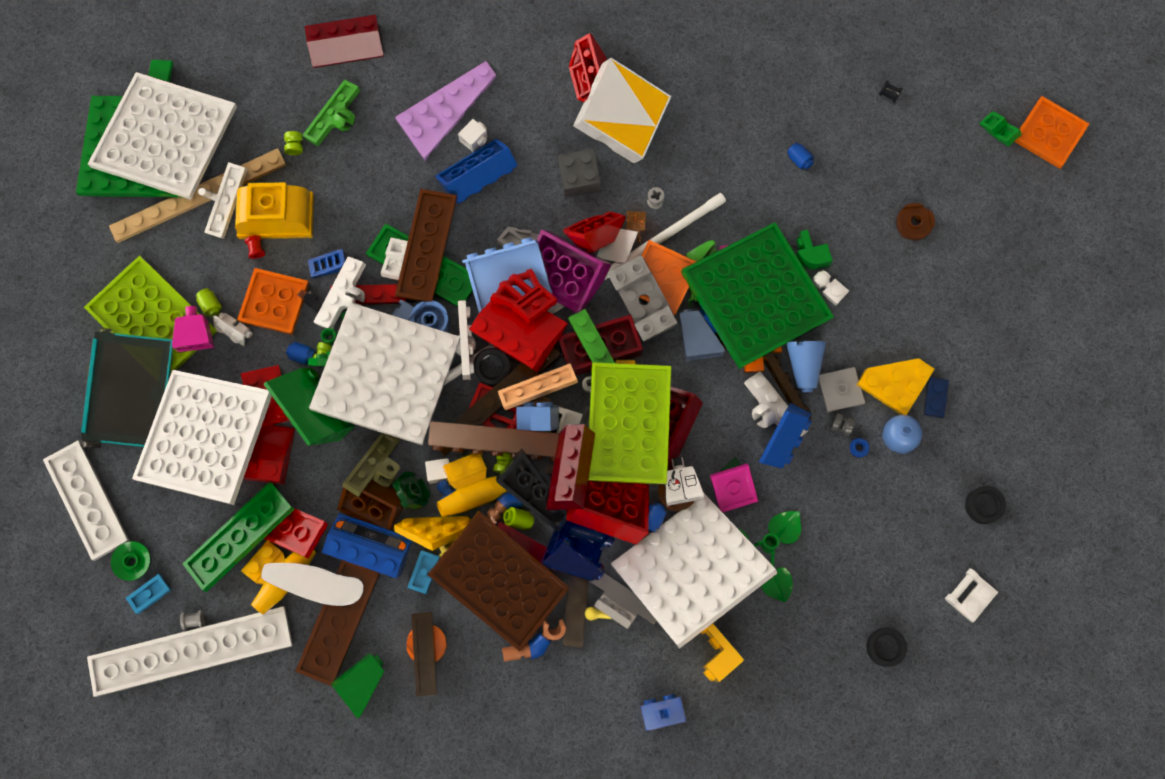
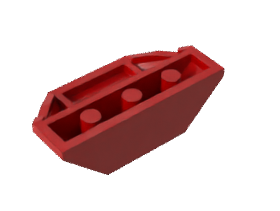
M590 33L575 41V48L569 65L577 100L584 103L590 95L592 84L602 63L607 61L606 55Z
M609 211L604 215L589 217L563 229V233L579 248L586 249L587 252L591 253L597 252V250L615 241L626 215Z

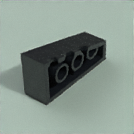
M521 448L496 477V482L558 532L567 522V509H546L550 486Z

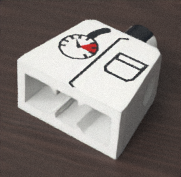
M683 457L672 459L673 470L667 471V506L704 499V493L693 466L685 467Z

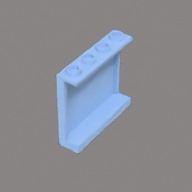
M532 237L521 240L522 244L514 245V242L503 245V249L497 251L496 247L484 250L485 254L478 256V253L466 255L467 259L462 260V262L466 264L479 313L490 302V297L497 291L500 282L507 281L512 274L524 273L527 269H532L539 283L552 294L538 240H532ZM528 279L523 280L532 289L534 288L531 281ZM512 286L522 296L526 294L518 286Z

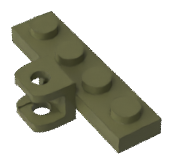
M381 433L343 482L342 487L358 497L372 479L384 487H389L400 470L399 464L390 459L389 456L400 440L394 436Z

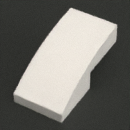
M390 238L385 253L386 259L381 270L382 277L399 280L408 241Z

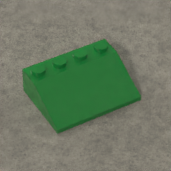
M300 368L266 381L264 386L308 446L340 441L355 426L352 423L309 409L320 378L314 369Z

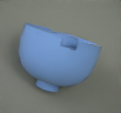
M898 415L885 423L882 438L885 445L891 451L906 454L919 446L923 430L915 418L909 415Z

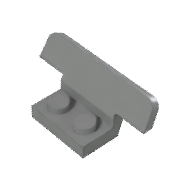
M596 571L588 580L604 591L594 607L628 629L637 614L653 625L655 624L656 619L638 597L604 572Z

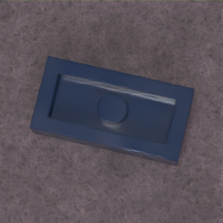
M934 377L928 379L923 415L944 418L949 380Z

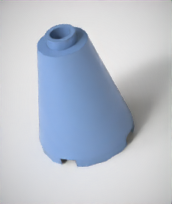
M803 341L787 343L797 389H801V392H813V388H817L826 342Z

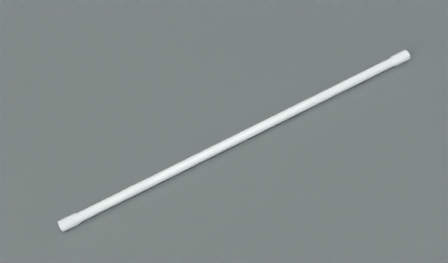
M722 193L717 194L650 240L661 244L708 212L726 202L725 197ZM647 242L630 252L626 263L642 255ZM613 263L608 273L626 263ZM557 302L556 306L551 307L547 311L554 314L565 306ZM489 344L488 346H486L485 348H483V349H487V348L498 349V348L494 347V346L491 345V344ZM479 352L469 357V361L474 362V358ZM462 363L448 372L444 385L462 374Z

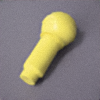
M588 607L585 611V617L590 621L597 618L612 619L594 607Z

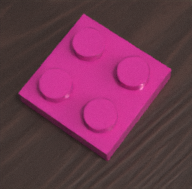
M748 464L710 475L718 508L722 513L758 502Z

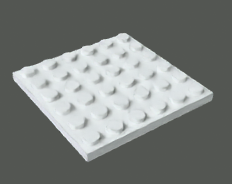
M136 72L88 165L91 168L191 200L237 106L233 102Z
M350 302L309 409L423 445L460 337Z
M172 370L132 479L234 505L272 395L265 389Z
M705 494L704 499L696 500L689 508L679 511L662 524L655 533H650L611 563L615 571L679 649L777 574L776 569Z

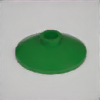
M135 541L119 545L111 557L113 573L125 581H134L141 578L148 571L151 563L148 549L143 544ZM135 558L136 563L131 565L130 560Z

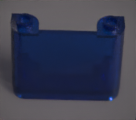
M567 521L558 532L556 530L553 531L541 563L555 571L588 581H594L595 579L598 581L605 573L603 570L604 565L599 563L602 551L605 547L609 548L615 541V538Z

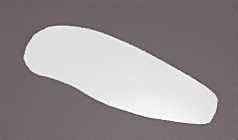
M268 563L264 565L261 574L262 579L276 587L305 599L327 605H350L358 601L363 593L364 585L359 579L337 575L315 566L297 563Z

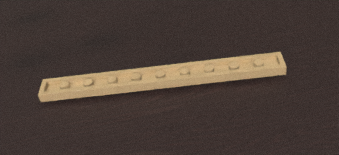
M278 148L240 165L248 169L243 185L287 166ZM224 173L199 184L191 200L184 197H170L109 225L115 241L120 243L211 201V199L199 195L198 190L204 188L218 194Z

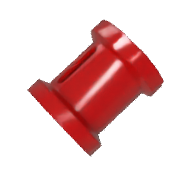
M253 235L244 240L249 248L250 253L248 257L250 259L265 256V251L262 250L260 243L262 240L261 236Z

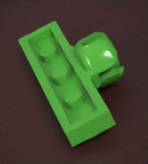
M344 79L302 135L304 139L319 147L333 128L341 131L350 130L351 127L345 125V122L354 125L355 115L352 111L348 110V107L361 91L359 87Z

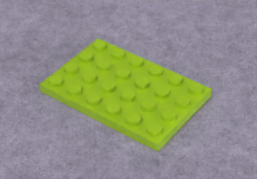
M139 255L84 308L109 333L173 340L175 319L186 316L185 307L191 305ZM209 323L211 335L213 336L217 330ZM121 344L159 382L163 349ZM173 348L170 376L172 370H177L197 350L177 352Z
M592 363L589 428L595 433L588 481L667 485L671 366Z

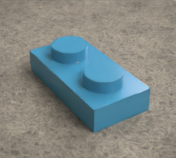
M421 550L407 588L427 595L432 579L426 574L440 559V556Z
M158 574L127 596L126 600L134 612L139 615L172 590L162 575Z

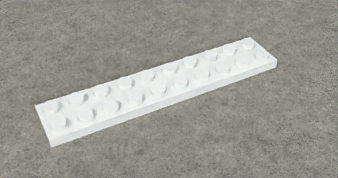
M286 607L271 609L264 615L256 613L88 656L93 697L291 647L293 642Z

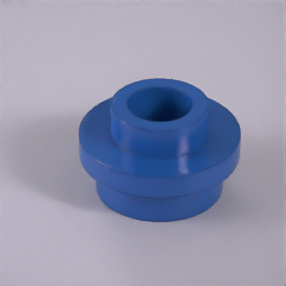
M857 438L850 443L849 449L853 456L861 458L868 454L869 444L866 440ZM856 445L862 446V451H857Z

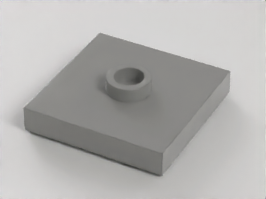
M855 367L819 375L818 383L827 413L865 404L862 390L856 385L859 380Z

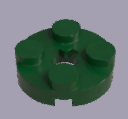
M409 471L402 473L393 482V488L396 490L400 503L404 508L408 509L410 507L418 510L428 504L427 500L430 498V491L422 478L418 480L415 477L416 474Z

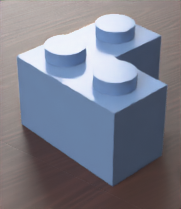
M526 402L522 406L516 407L518 430L552 431L559 429V406H553V402L537 403V406H534V402Z

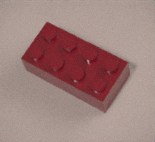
M631 314L594 325L615 364L616 360H629L642 356L643 348ZM575 331L561 335L558 342L565 364L571 363L575 376L592 371V362Z

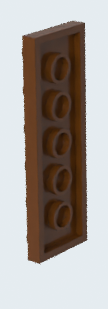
M420 189L397 284L396 297L419 302L434 301L457 203V195Z
M342 560L336 574L359 579L364 585L363 593L358 601L350 605L335 606L323 604L295 670L297 673L330 686L338 677L380 576L379 572Z

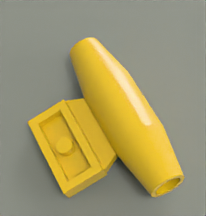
M471 454L443 465L448 482L456 491L437 502V507L442 517L467 512L489 503L507 492L506 489L496 482L497 476L486 478L487 468L481 455Z
M266 541L241 570L243 574L256 584L263 585L251 606L264 615L288 593V591L262 579L261 574L265 564L297 563L309 565L316 552L313 550L309 559L294 552L285 558L284 553L271 542Z

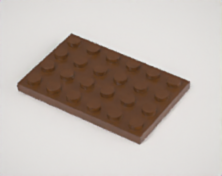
M480 511L476 513L426 574L519 652L569 590V587Z

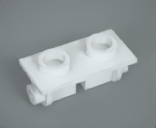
M220 313L218 317L213 316L214 327L219 333H224L234 343L245 346V338L249 339L252 336L250 328L242 323L234 326L237 320L227 313Z

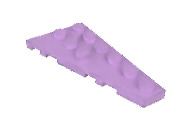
M486 61L395 117L424 161L460 121L480 94L496 78V74Z

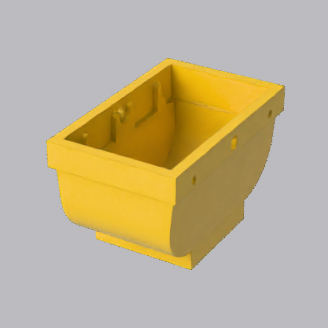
M286 182L248 183V186L238 188L235 220L238 239H246L253 235L261 236V239L313 238L314 193L309 192L304 187L287 185Z

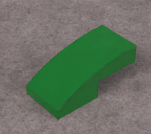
M994 111L979 123L991 136L1007 147L1022 135L1020 129L1007 123L1005 117Z

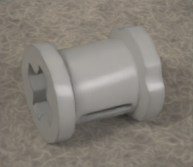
M658 187L649 190L647 204L650 208L659 209L662 207L664 201L663 190Z
M199 610L198 613L189 614L182 612L180 615L182 630H187L190 627H204V612L202 610Z

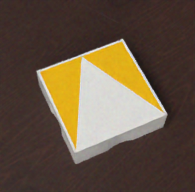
M609 58L602 63L592 84L590 95L583 104L573 126L593 139L605 143L614 152L627 160L636 163L644 158L671 96L618 61Z

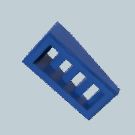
M343 249L308 260L311 278L340 272L346 261ZM337 258H339L340 264H336ZM328 260H332L333 266H329ZM325 261V269L322 268L321 262ZM315 263H318L319 271L317 272L315 271Z

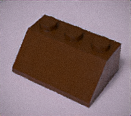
M372 479L359 497L343 487L337 510L350 517L392 530L403 510V506L393 487H384Z

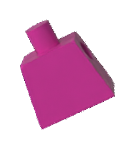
M196 306L185 307L186 316L175 319L172 348L177 352L214 348L207 318L202 314L197 315Z

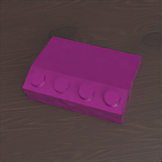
M541 229L537 240L552 294L557 298L558 303L578 313L585 309L604 282L612 264L587 252L585 249L579 248L574 243L551 231Z

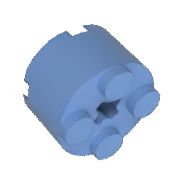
M424 301L413 308L410 316L411 322L443 332H449L450 320L446 309L440 303Z

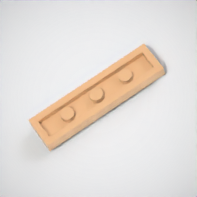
M570 363L499 390L498 394L504 409L508 410L576 384L578 381Z

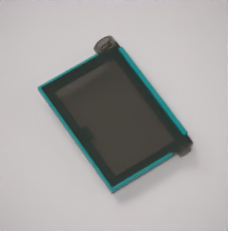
M100 328L99 332L95 331L81 428V446L101 448L102 442L145 446L170 378L173 340L112 333V329Z

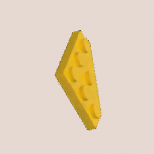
M919 358L865 369L856 385L900 415H907L933 373L934 368Z
M467 516L406 518L395 524L394 530L396 533L433 551L454 541L471 519Z

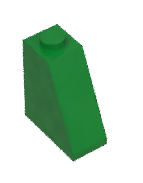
M370 653L331 683L332 687L357 719L362 715L384 673L381 667L384 663L377 654L374 657Z

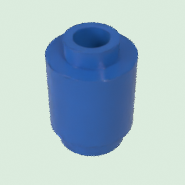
M795 143L787 151L789 158L801 170L804 168L806 170L809 169L814 163V156L802 144Z
M298 342L289 344L286 351L289 360L307 365L308 359L313 358V355L316 354V350H313L312 347Z
M659 503L649 504L648 531L654 533L660 528L667 514L664 511L665 507Z

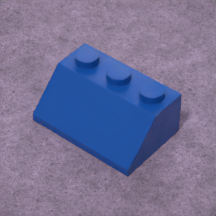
M790 403L759 462L783 468L785 463L790 464L795 455L791 453L794 446L798 448L803 440V437L800 436L803 429L807 431L812 423V420L809 419L811 413Z

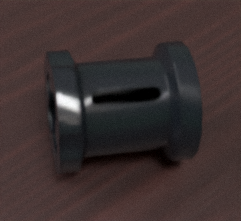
M887 80L879 95H884L895 103L903 88H897L889 84Z

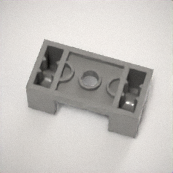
M642 255L607 273L629 313L632 315L635 322L634 325L644 342L679 325ZM648 295L650 298L649 303L641 305L639 302L640 296Z

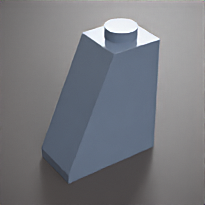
M687 309L679 313L685 361L722 357L724 355V347L699 311Z

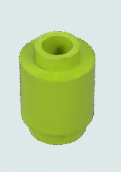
M209 288L200 290L196 294V301L204 315L213 317L220 314L222 306L214 292L210 291Z
M514 507L506 510L503 516L505 525L520 530H529L534 523V516L530 512Z

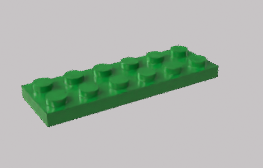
M385 223L366 252V255L383 265L390 238L408 241L409 236ZM444 256L435 295L458 308V301L466 300L467 302L473 293L467 269Z
M269 482L182 564L199 587L207 592L295 509L272 482Z

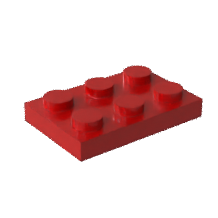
M279 365L240 373L243 385L267 390L264 386L266 381L281 376ZM273 397L270 400L261 427L290 421Z
M295 509L264 539L309 559L328 523Z

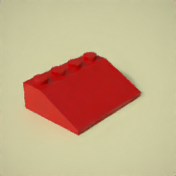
M507 292L503 294V296L515 300ZM490 300L478 314L469 330L479 338L538 372L568 323L548 311L531 323H527L521 316L515 314L512 308L502 304H494Z
M273 425L261 427L243 480L285 485L295 428Z
M588 481L584 509H567V521L636 545L648 534L649 485L644 483Z

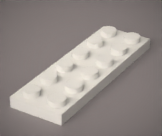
M76 441L43 459L91 560L96 561L114 551L119 545L130 541L80 441Z

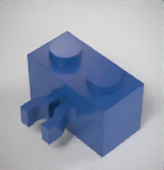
M675 694L663 696L664 701L656 702L655 699L643 701L644 705L640 706L645 730L648 731L686 722L681 697L676 698Z

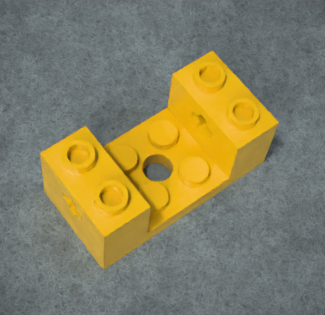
M712 623L701 634L706 633L710 638L708 640L710 645L715 650L719 649L720 652L703 666L705 669L703 673L711 682H720L741 664L744 659Z

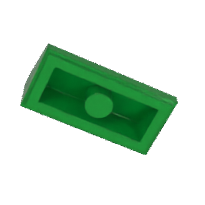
M151 60L148 76L170 83L173 62Z

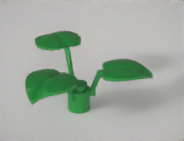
M787 511L774 516L768 524L769 534L765 535L762 541L753 544L754 547L761 546L764 552L770 553V564L773 567L775 550L779 545V541L783 544H791L800 537L801 523L800 512ZM738 529L749 540L748 535L743 530ZM780 567L776 569V575L761 585V589L767 596L781 602H786L792 593L793 579L786 568Z

